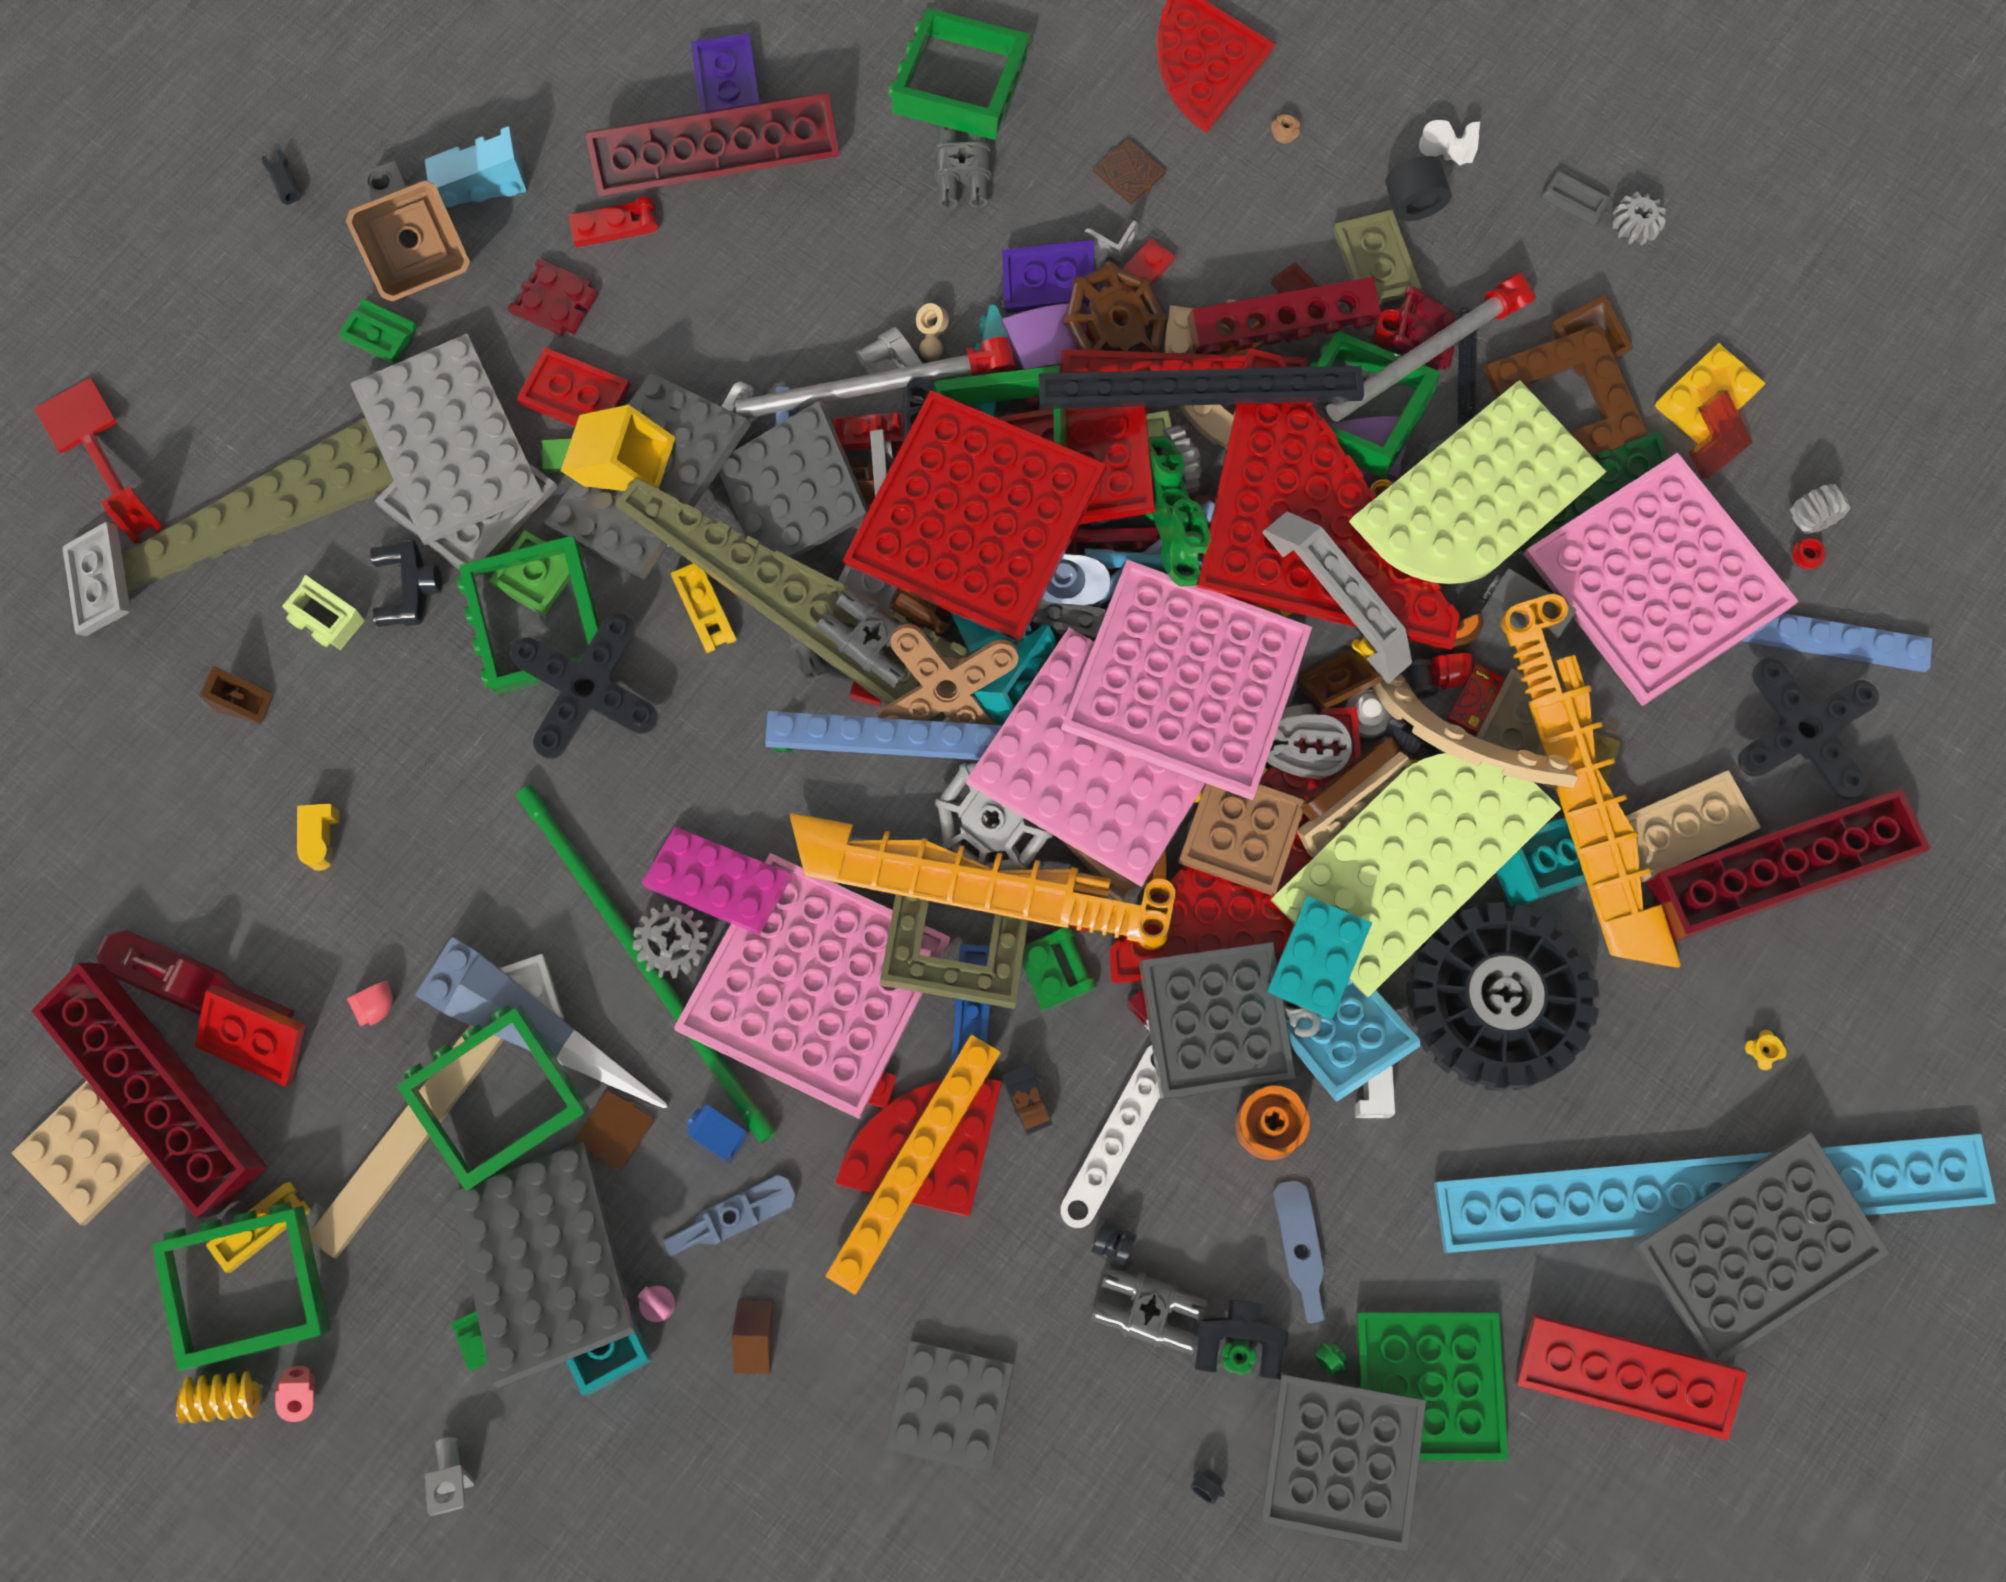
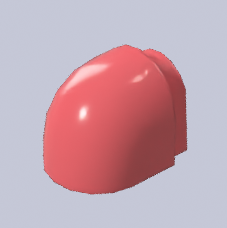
M383 981L347 998L360 1026L367 1023L373 1026L384 1019L390 1012L393 1004V994L388 981Z
M292 1366L284 1370L277 1382L275 1407L277 1414L282 1419L289 1422L302 1421L312 1413L315 1399V1376L310 1373L308 1367Z

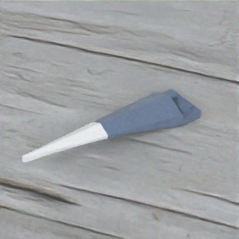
M451 937L415 994L416 997L440 1010L443 1014L474 1027L480 1024L482 1029L494 1022L491 1015L503 1007L509 1005L511 1009L522 1005L560 1064L659 1107H668L665 1101L563 1021L486 956L455 937ZM513 1023L495 1034L499 1038L530 1051Z

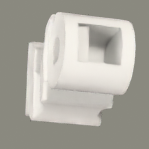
M1431 121L1424 127L1423 135L1419 142V149L1425 156L1437 157L1442 154L1444 160H1453L1459 165L1472 163L1478 149L1480 121L1467 125L1462 138L1456 137L1449 121Z

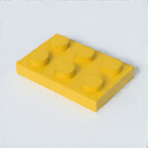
M1718 343L1669 389L1654 406L1701 447L1755 396L1766 383Z

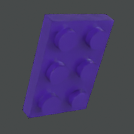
M749 33L691 41L700 112L760 102Z
M1086 240L1002 250L1006 312L1029 311L1046 306L1068 304L1073 289L1071 283L1075 277H1083L1096 270L1094 241ZM1084 295L1082 303L1089 304L1090 300Z

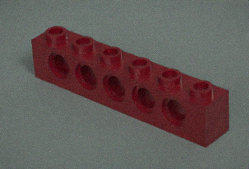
M1374 277L1192 309L1187 317L1194 354L1204 352V354L1217 355L1222 353L1224 348L1234 347L1235 351L1251 348L1253 346L1252 343L1263 341L1264 345H1273L1282 342L1285 337L1294 336L1295 340L1311 337L1313 335L1312 332L1323 330L1324 334H1333L1337 331H1342V327L1354 325V329L1365 328L1373 324L1372 321L1381 314ZM1338 302L1346 303L1350 308V313H1343L1338 307ZM1308 308H1316L1320 313V319L1312 318L1308 313ZM1278 313L1287 314L1290 317L1291 324L1280 322ZM1248 319H1257L1261 329H1252L1248 325ZM1217 324H1226L1231 330V335L1221 334L1218 331Z

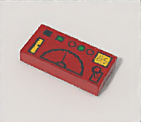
M1476 664L1446 721L1476 735L1505 678Z

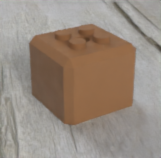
M427 180L419 181L353 207L348 212L346 223L379 294L384 299L393 302L467 271L470 261L434 183ZM410 229L417 234L418 242L414 247L407 248L400 243L399 235L403 230Z

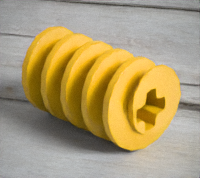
M249 1371L243 1373L239 1383L234 1372L228 1374L226 1384H223L220 1374L214 1375L212 1385L208 1384L205 1375L199 1377L197 1386H194L191 1376L185 1377L176 1400L178 1423L184 1424L187 1420L191 1423H198L202 1418L207 1422H211L217 1417L223 1421L230 1419L231 1416L235 1419H241L246 1414L251 1418H255L259 1413L261 1405L259 1384L252 1381Z

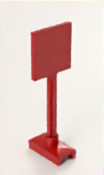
M91 377L34 408L60 454L80 443H84L112 493V496L100 503L106 513L134 544L140 542L137 534L151 526H154L157 531L163 529L158 518L130 486L126 488L123 486L96 438L98 433L113 426L117 421Z

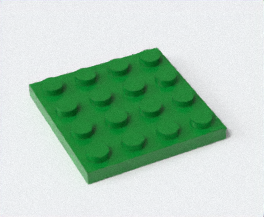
M1356 1313L1359 1388L1427 1400L1419 1461H1508L1499 1313Z

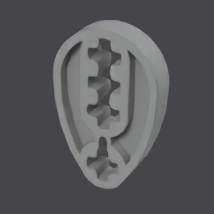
M1327 715L1289 717L1280 720L1273 741L1285 745H1275L1272 751H1270L1266 762L1286 773L1316 780L1327 779L1339 773L1348 762L1352 750L1351 738L1345 726L1333 717ZM1300 738L1305 739V744L1314 745L1318 739L1321 740L1322 746L1327 747L1333 741H1338V747L1344 748V750L1340 751L1338 756H1334L1331 749H1324L1321 755H1318L1315 748H1307L1303 754L1300 753V748L1295 747L1294 744H1297Z

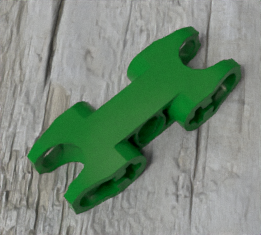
M1150 436L1149 454L1156 513L1145 515L1155 521L1162 540L1160 559L1170 579L1179 587L1196 586L1200 575L1198 553L1206 554L1211 539L1207 520L1201 506L1189 498L1182 479L1185 463L1175 444L1166 436ZM1153 447L1166 449L1168 455L1158 456ZM1186 565L1192 575H1181L1176 570V567Z

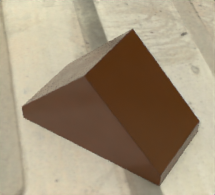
M215 666L211 667L199 695L215 711L257 724H261L273 696L272 693Z
M737 1301L732 1331L734 1373L770 1374L773 1301Z

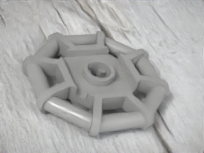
M962 763L959 765V771L941 797L936 798L935 806L938 807L943 837V844L941 846L958 853L960 845L963 846L960 842L965 839L980 851L978 858L965 848L964 857L993 869L995 861L989 862L990 853L1006 851L1010 859L1002 860L1001 870H1029V864L1047 839L1052 838L1053 834L1039 826L1028 824L1027 819L969 785L968 787L971 791L961 804L954 801L965 786L968 776L977 764ZM996 810L999 813L1000 824L995 823L990 826L987 823L989 817L986 813L987 811L994 812ZM952 811L958 813V817L961 818L962 827H960L961 833L957 836L955 835ZM1025 832L1033 834V838L1020 854L1015 845Z

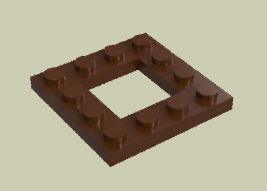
M1600 324L1492 362L1484 367L1486 376L1497 399L1519 380L1530 390L1529 384L1580 366L1603 420L1569 433L1592 457L1602 451L1617 449L1624 446L1625 443L1648 435Z

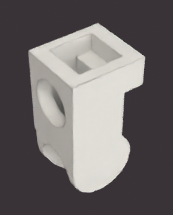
M1390 1066L1363 1084L1364 1100H1359L1355 1104V1118H1391L1395 1114L1393 1068Z

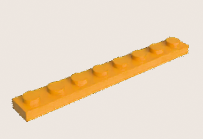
M973 1035L969 1037L825 1277L852 1294L857 1295L999 1058L1000 1051Z

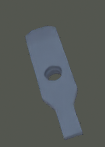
M776 1175L747 1191L701 1212L691 1227L663 1240L669 1256H674L696 1244L716 1245L794 1206L797 1196L790 1178ZM727 1211H734L736 1213V1220L732 1224H726L723 1220V1216Z
M1297 1180L1279 1183L1273 1192L1289 1279L1301 1293L1306 1323L1325 1321L1319 1294V1287L1324 1276V1268L1307 1186ZM1297 1245H1304L1307 1248L1308 1254L1305 1258L1296 1256L1295 1248Z

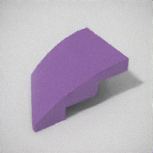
M1069 303L1037 308L1002 319V326L1011 341L1012 348L1022 370L1058 365L1061 369V351L1063 349L1080 350L1068 326H1065L1063 322V317L1067 314ZM1082 303L1080 314H1085V310L1088 307L1087 303ZM1081 324L1086 333L1087 324Z
M1368 417L1330 425L1383 447L1400 417ZM1406 444L1386 479L1359 468L1369 489L1378 480L1393 482L1399 479L1401 461L1407 449Z

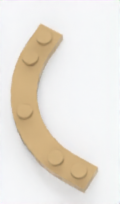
M1170 305L1164 353L1194 354L1187 317L1193 308ZM1221 405L1179 406L1190 423L1213 444L1216 445L1218 443L1227 448L1233 421L1232 414Z
M1401 674L1388 684L1382 678V682L1372 686L1383 706L1396 720L1404 718L1414 726L1412 733L1436 748L1478 767L1482 762L1503 768L1502 775L1574 788L1578 775L1566 758L1556 754L1550 756L1536 755L1527 750L1515 751L1486 742L1466 733L1460 726L1447 723L1424 706Z

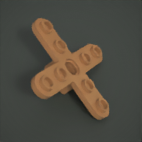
M902 624L893 630L891 635L892 649L921 685L883 707L879 711L877 718L927 721L943 711L951 722L997 725L972 693L1016 667L1018 663V650L1012 642L996 640L970 656L957 660L952 657H943L923 631L915 625Z

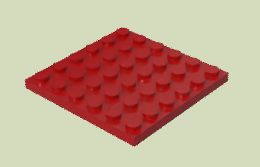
M930 390L843 562L851 568L1021 642L1107 470V466L1102 462Z

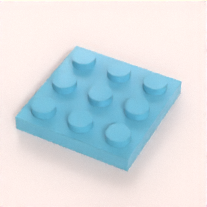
M1350 980L1347 983L1333 1019L1319 1015L1321 1026L1319 1032L1311 1037L1296 1035L1294 1032L1296 1027L1291 1026L1290 1020L1286 1018L1290 1047L1336 1102L1421 1046L1420 1039L1376 990L1369 997H1366ZM1302 1020L1297 1027L1307 1029L1312 1026L1313 1022Z

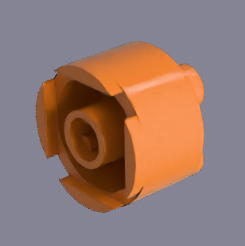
M1268 1086L1252 1093L1239 1108L1235 1121L1238 1142L1250 1154L1264 1160H1278L1291 1154L1304 1142L1310 1127V1117L1300 1097L1292 1090L1282 1086ZM1270 1116L1275 1117V1123L1280 1125V1127H1276L1273 1131L1269 1129V1124L1265 1122Z

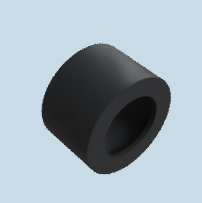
M1421 156L1407 160L1390 171L1385 179L1395 215L1403 221L1427 218L1442 210L1452 198L1440 159L1434 156Z

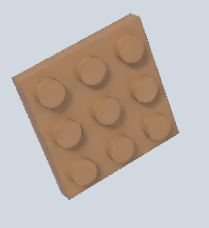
M1206 783L1180 856L1179 864L1275 896L1303 814L1300 806L1306 800L1260 784L1253 800Z

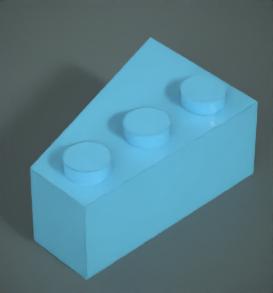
M509 126L500 129L501 135L486 140L482 136L475 139L476 145L464 150L457 146L425 159L427 179L436 185L445 207H453L457 204L472 201L482 202L489 198L501 196L511 197L518 193L527 192L522 160Z

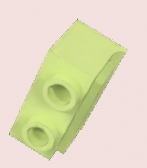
M307 575L304 576L299 587L282 606L289 614L286 619L300 630L307 627L313 631L311 636L326 648L329 644H332L341 650L365 621L355 608ZM311 598L339 616L330 629L302 610Z

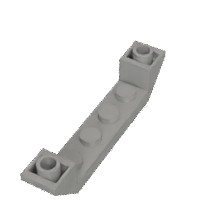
M1287 511L1262 532L1282 557L1294 550L1376 649L1367 660L1387 684L1393 681L1412 663L1406 629L1321 526Z

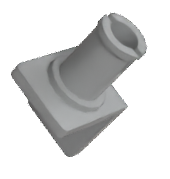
M1132 221L1119 244L1112 242L1089 228L1085 230V241L1093 240L1095 244L1096 270L1102 267L1107 257H1112L1119 262L1122 261L1138 235L1137 221Z
M447 1437L435 1443L438 1471L425 1474L427 1513L430 1516L464 1508V1488L474 1486V1479L460 1465L458 1438ZM436 1491L439 1494L455 1491L453 1498L447 1503H438L435 1498Z

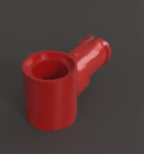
M1406 302L1399 308L1388 309L1380 314L1373 332V341L1378 347L1382 349H1392L1395 347L1393 340L1398 335L1401 325L1399 315L1401 311H1404ZM1412 302V306H1411V310H1410L1411 313H1412V309H1413L1414 302Z

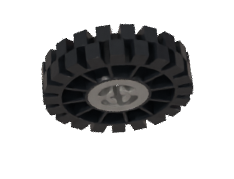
M1502 902L1487 903L1481 909H1477L1474 906L1461 911L1453 919H1448L1422 945L1420 953L1415 957L1409 971L1412 973V977L1407 982L1406 1000H1411V1008L1407 1012L1411 1027L1417 1026L1421 1034L1418 1037L1420 1045L1426 1053L1431 1050L1436 1055L1437 1059L1434 1063L1446 1073L1451 1070L1459 1074V1081L1473 1087L1477 1084L1485 1085V1090L1502 1092L1507 1088H1513L1516 1091L1530 1088L1537 1083L1546 1081L1566 1069L1576 1060L1575 1056L1585 1049L1592 1037L1589 1034L1590 1028L1597 1023L1599 1008L1593 1007V1000L1600 995L1598 981L1590 980L1588 972L1594 967L1587 952L1579 955L1574 948L1579 943L1575 936L1569 930L1563 934L1555 928L1559 921L1545 913L1539 917L1531 915V907L1515 904L1512 908H1505V904ZM1492 975L1496 978V982L1486 990L1485 994H1490L1491 996L1485 1000L1484 1004L1481 994L1482 984L1487 976ZM1502 989L1503 995L1510 996L1511 998L1504 1002L1503 996L1494 994ZM1523 989L1525 996L1523 1011L1519 1016H1513L1511 1009L1518 1005L1522 997L1514 996Z

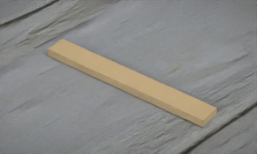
M469 1025L465 1032H467L474 1026ZM493 1035L429 1077L419 1092L440 1123L504 1039ZM462 1036L459 1038V1040L456 1042L453 1048L464 1042ZM409 1105L311 1230V1241L331 1257L338 1258L430 1136Z

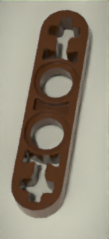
M1391 735L1380 740L1300 806L1301 810L1309 821L1320 817L1401 750Z

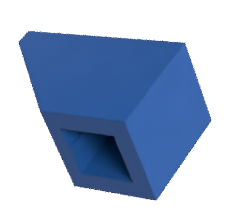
M707 1104L702 1110L696 1109L687 1123V1127L690 1129L686 1134L692 1140L729 1164L749 1135L744 1129Z

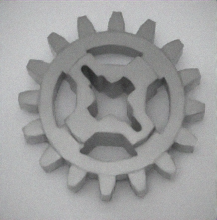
M1181 425L1163 429L1164 434L1162 436H1166L1175 444L1185 463L1182 479L1188 494L1199 491L1200 483L1198 478H1200L1199 474L1202 473L1198 448L1194 446L1191 438H1186V432L1184 429L1182 430ZM1159 448L1161 455H1168L1166 449Z
M664 904L662 913H658L654 908L650 909V919L642 916L639 921L641 927H637L634 930L633 936L637 940L633 942V950H641L637 955V961L643 962L647 960L646 971L649 972L656 967L659 969L658 977L661 978L665 971H670L672 978L677 977L679 969H682L685 974H689L691 970L690 963L698 966L701 961L699 955L705 954L707 946L703 942L706 941L707 932H699L703 925L702 920L693 922L694 912L691 910L686 915L682 914L681 905L676 907L675 912L670 911L667 904ZM682 926L689 932V934L685 933ZM674 932L673 944L670 945V949L667 951L666 940L670 937V933ZM650 948L655 949L658 956L655 955ZM678 956H684L680 959L672 960Z

